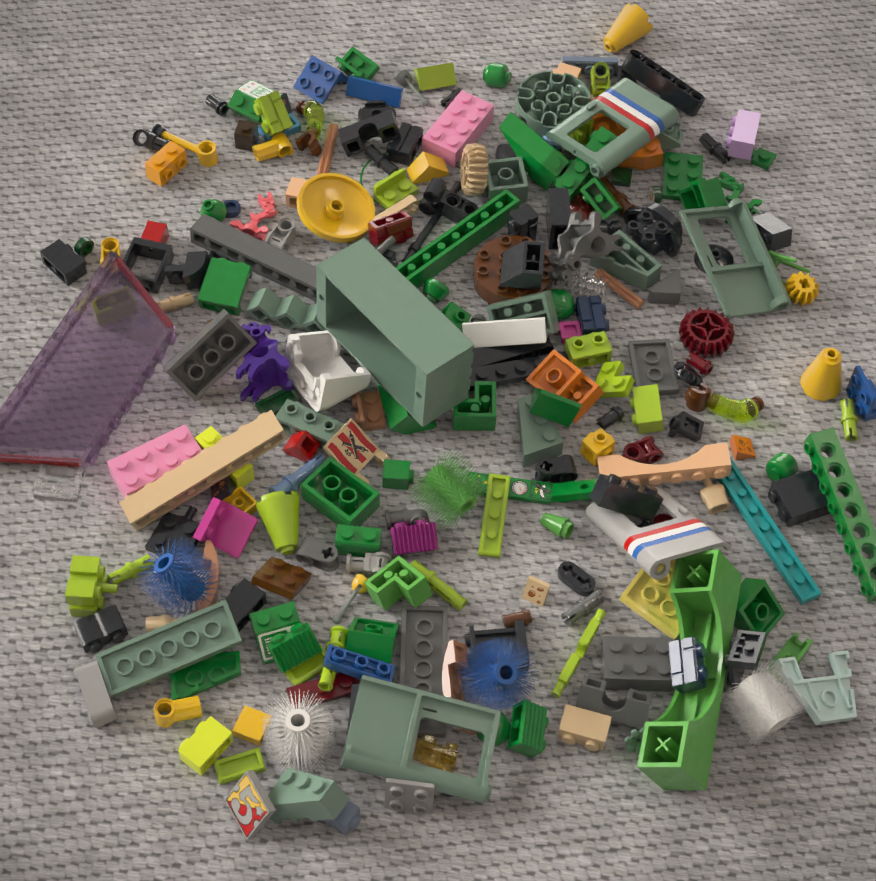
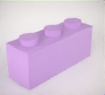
M738 109L737 116L732 118L726 148H729L728 156L751 160L761 113Z

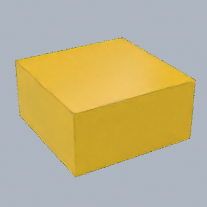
M241 485L230 496L223 499V501L250 515L257 511L256 500Z
M245 705L232 730L233 736L261 746L263 736L267 733V731L262 730V727H265L262 725L272 723L268 719L272 716Z

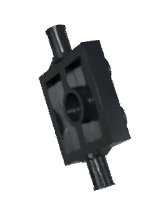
M189 506L184 516H178L170 512L163 515L145 545L146 550L156 553L160 557L163 554L162 549H164V554L167 553L168 542L170 552L172 545L176 547V551L177 547L181 545L180 542L183 543L185 540L189 541L188 546L193 544V550H195L199 540L193 538L200 523L192 519L198 511L197 508Z

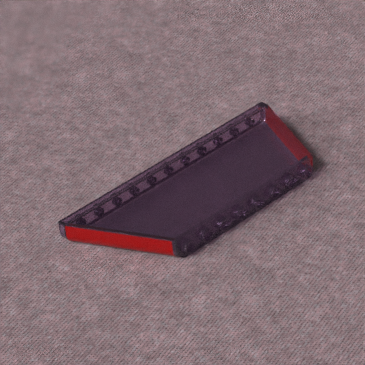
M109 251L1 407L0 462L88 467L93 465L98 458L101 448L106 447L108 444L109 436L113 430L118 429L124 413H128L131 409L134 398L141 394L146 380L153 376L158 362L164 359L169 345H173L176 341L177 334H175L174 324L117 253Z

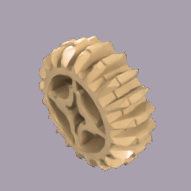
M471 143L467 144L463 149L460 180L464 195L482 196L485 192L488 181L489 160L487 149L484 145Z

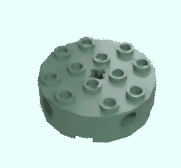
M541 71L531 74L518 87L515 99V115L543 137L547 132L587 105L591 100L590 91L584 82L572 74L564 72V75L553 73V71Z

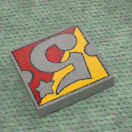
M254 770L246 771L225 798L229 809L247 840L255 837L276 811Z

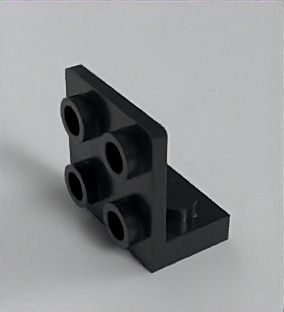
M738 630L735 639L731 640L730 654H726L725 668L729 670L727 685L732 688L731 693H735L732 690L740 685L733 683H741L742 679L740 678L743 677L745 670H757L766 643L765 632Z

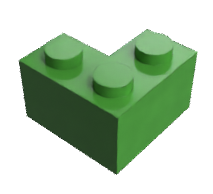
M400 556L396 557L364 582L371 599L384 611L401 598H404L414 608H417L433 595L426 577Z

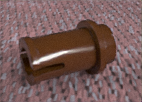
M523 608L520 612L502 615L505 628L514 627L515 621L524 620L525 626L532 623L529 609L525 610Z

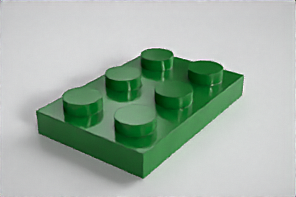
M665 152L662 199L681 201L678 190L691 186L690 182L702 178L703 155Z

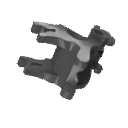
M580 212L571 213L567 229L564 233L558 235L557 238L559 248L557 257H554V253L547 256L548 263L553 267V271H549L548 275L551 280L555 281L554 285H560L561 281H566L565 286L572 284V271H579L582 267L580 258H596L608 255L611 251L624 250L623 246L612 245V242H617L621 238L620 234L611 236L600 230V212H591L589 220H584V222L581 221L582 214Z

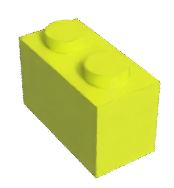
M210 716L206 721L200 722L195 729V733L180 744L178 750L180 760L202 776L211 767L213 761H216L234 741L232 732Z

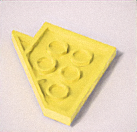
M676 559L670 561L668 575L660 580L653 579L641 568L618 599L665 635L673 638V640L680 633L675 606L670 595ZM663 563L658 564V573L663 570Z

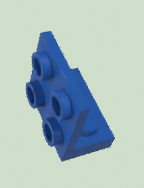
M312 55L294 84V88L317 102L324 104L334 86L339 81L343 84L347 83L348 77Z
M855 366L846 388L847 396L849 399H853L856 413L862 416L864 422L876 419V388L872 380L866 378L861 366Z

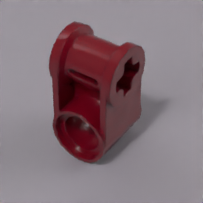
M647 436L642 440L627 444L624 447L622 456L638 463L652 464L660 461L664 453L655 445L654 437Z

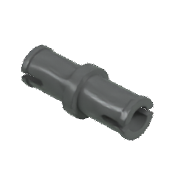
M595 590L585 599L576 601L575 606L561 614L562 620L567 618L564 623L567 626H571L581 617L588 616L592 609L604 602V597L598 598L602 594Z

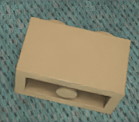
M566 704L557 738L568 745L577 743L584 745L590 751H603L612 717Z

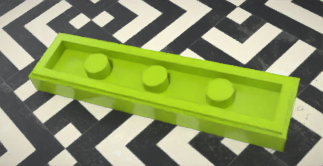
M489 473L478 556L500 559L511 476Z

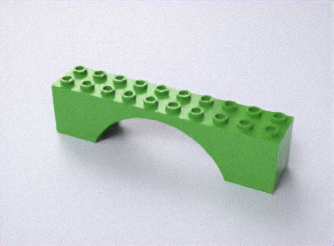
M719 549L703 551L678 558L675 561L670 595L678 618L680 640L695 637L704 644L706 657H703L709 677L706 679V688L692 690L686 693H680L675 689L673 698L666 711L656 720L645 722L637 767L663 790H707L727 670L725 668V657L730 651L742 575Z

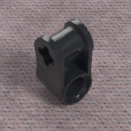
M571 455L542 458L537 463L536 481L561 483L575 481L578 478L577 469Z

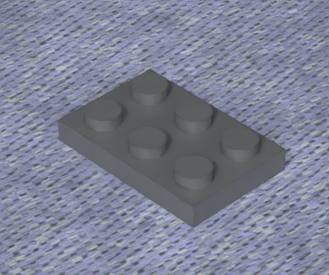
M670 340L628 341L635 387L658 384L659 395L678 394L679 386Z

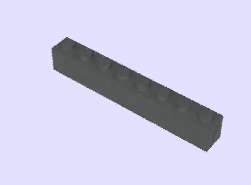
M205 214L190 228L192 243L206 250H212L223 258L227 257L232 262H244L251 265L253 272L317 302L315 265H311L298 257H294L281 249H277L264 241H260Z

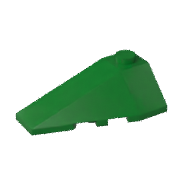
M512 112L508 114L499 126V129L517 157H522L524 168L531 179L547 191L571 160Z

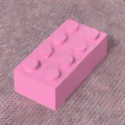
M461 90L423 136L422 152L441 157L446 164L455 168L457 166L456 162L462 159L465 146L475 143L493 121L494 105Z
M182 425L107 461V465L112 479L125 499L127 495L141 490L147 483L154 482L162 477L165 472L174 470L183 461L192 459L200 454L202 449L187 426Z

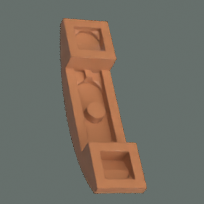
M206 540L204 556L211 559L205 564L214 563L216 565L211 568L214 571L212 576L215 579L210 582H214V584H208V588L215 589L207 590V593H209L206 595L207 600L199 601L197 599L195 612L216 604L218 599L220 573L219 570L217 572L214 570L215 568L219 569V565L211 540Z
M454 640L449 641L444 657L442 670L443 695L465 701L464 688L461 686L463 682H460L463 681L462 674L459 673L462 672L461 670L466 669L468 665V660H466L468 659L466 656L468 655L467 646ZM457 727L458 730L463 731L465 733L471 735L476 734V732Z

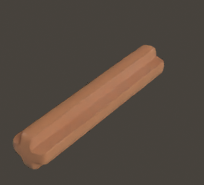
M599 268L595 272L594 276L633 307L640 309L644 305V300L605 270Z

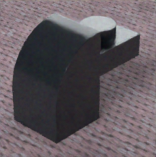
M207 251L187 252L185 264L166 265L164 272L170 284H186L188 290L195 289L203 284L211 259Z

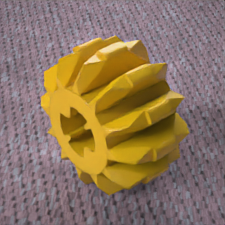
M800 271L798 274L793 273L787 279L785 288L790 299L794 301V305L800 302L802 307L806 303L810 305L817 298L819 284L815 283L816 277L811 278L809 273L804 275Z

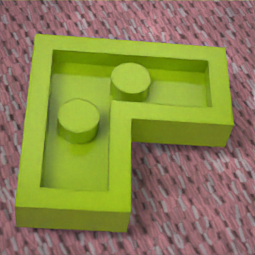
M621 361L603 363L595 380V383L604 392L600 398L628 397L635 380L631 375L621 376L625 367Z

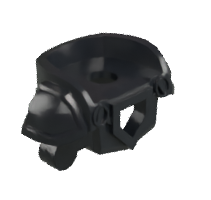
M655 202L646 208L634 207L625 210L626 233L632 236L631 239L644 251L656 255L663 250L670 257H674L679 253L683 241L681 221L670 210Z

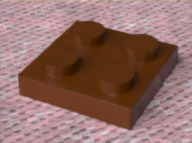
M271 557L253 575L251 584L293 600L310 581L312 573L304 570L302 567L286 563L280 558Z

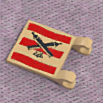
M352 418L322 447L333 459L368 485L369 480L359 473L373 457L380 466L384 465V459L391 460Z

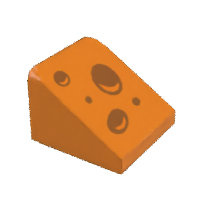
M738 435L731 436L729 443L735 460L756 457L750 438Z

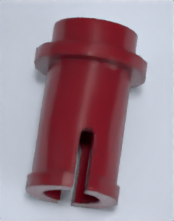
M695 352L689 354L688 357L691 359H686V363L699 370L701 375H709L714 367L710 360H704Z

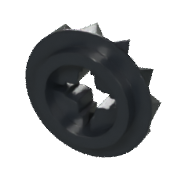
M677 361L674 365L677 375L689 385L699 387L703 382L699 373L688 364Z

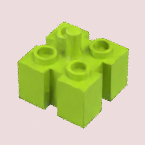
M72 555L69 571L70 578L67 581L65 591L67 604L70 605V614L75 617L94 615L105 608V597H102V594L118 593V585L109 584V578L105 576L106 567L102 566L100 557Z

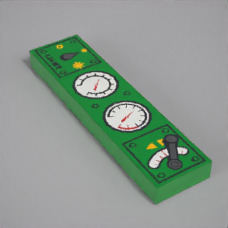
M477 473L473 477V479L476 478L475 481L478 480L477 485L479 482V485L483 483L480 487L482 492L479 495L483 493L484 495L482 496L486 495L489 474ZM511 477L508 499L551 505L554 483Z

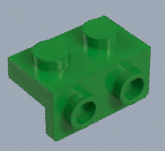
M353 46L342 59L338 56L335 58L339 64L337 67L345 74L347 72L351 73L350 76L371 80L380 70V67Z

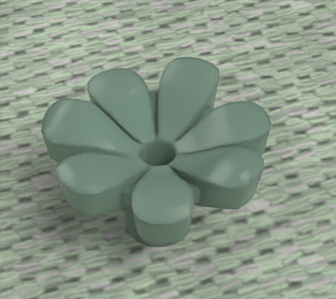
M644 727L640 731L632 729L630 731L631 736L625 738L626 751L628 753H632L635 750V754L639 755Z

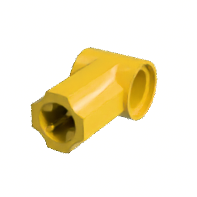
M277 133L270 141L252 146L254 156L258 162L276 156L280 158L286 155L291 156L294 152L293 146L285 133Z
M199 696L173 701L167 698L158 700L154 705L156 724L159 727L167 728L172 726L174 722L202 717ZM164 711L170 712L168 715H161V714H160L161 712H164Z

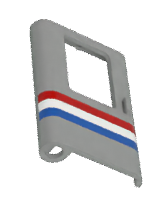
M658 485L653 487L658 490L657 493L663 498L660 506L675 519L639 528L622 513L599 507L595 502H592L586 510L589 520L655 580L663 579L668 575L671 560L721 546L727 551L731 550V546ZM663 563L664 568L658 573V564Z

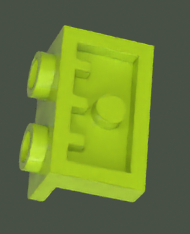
M404 168L394 171L390 176L378 181L373 186L374 199L385 210L409 195L415 196L418 194V188L406 178V170Z

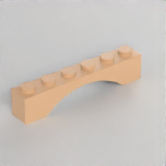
M727 443L705 445L692 456L669 464L651 465L638 463L619 454L597 457L599 475L600 473L608 476L615 474L624 481L631 479L638 482L641 486L646 484L656 486L661 483H680L689 480L701 481L707 478L721 479L731 474V460Z

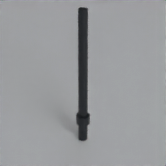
M456 181L450 191L457 194L461 188V182ZM433 214L416 241L412 242L408 247V252L403 258L402 263L422 249V244L441 218V215Z

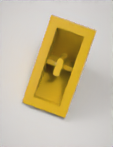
M422 152L407 168L409 178L413 184L449 175L444 159L426 152Z

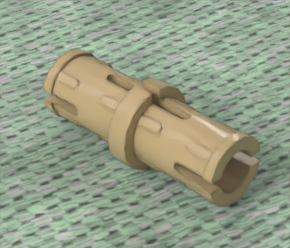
M191 292L175 297L172 295L168 299L156 302L163 312L172 310L175 312L179 308L195 304Z

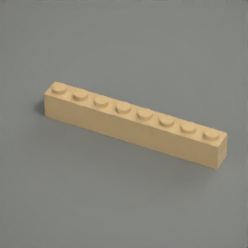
M272 410L264 412L249 424L242 425L231 435L222 437L218 443L204 448L200 454L192 459L183 461L174 470L165 472L156 481L149 482L136 493L127 495L119 504L130 524L139 531L289 438Z

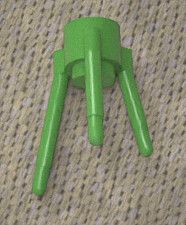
M772 250L769 251L776 268L782 263L810 273L809 269L794 264L797 262V259Z

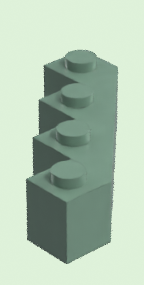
M266 287L253 293L246 309L249 315L264 324H268L270 321L280 324V328L296 331L298 328L307 331V333L327 331L317 321V303L308 306L295 294L280 299L272 290Z

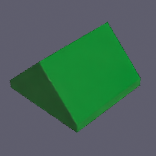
M534 388L529 413L569 427L582 404L549 391Z

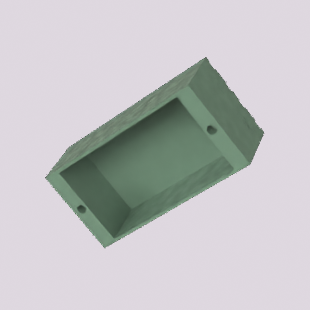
M365 238L316 265L317 321L371 373L380 385L422 427L469 398L468 390L470 389L471 382L469 377L472 373L471 364L473 363L474 355L472 350L475 344Z

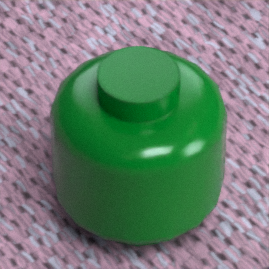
M490 63L483 71V80L489 87L504 88L507 83H510L512 73L506 64Z
M780 452L768 461L765 470L769 479L776 481L795 475L798 471V465L792 455Z

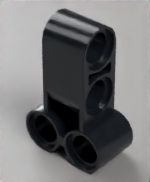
M440 178L431 179L419 204V210L426 215L437 213L457 224L479 209L474 202L446 189V183Z

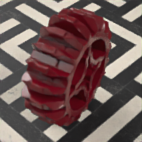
M699 307L697 311L692 309L690 314L686 313L684 319L680 322L678 331L680 342H683V348L689 347V353L696 351L697 355L702 353L704 358L708 354L714 358L716 354L721 356L723 351L727 352L729 346L733 343L735 334L730 318L724 317L723 312L717 313V309L714 311L709 310V307L706 310Z

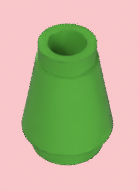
M544 513L541 517L540 524L560 539H568L574 530V523L571 522V519L549 513Z

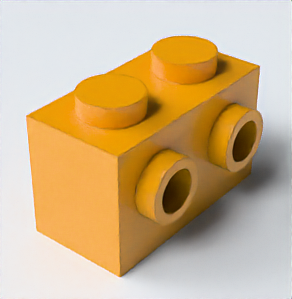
M173 141L168 142L145 162L147 178L162 187L187 165L186 150Z

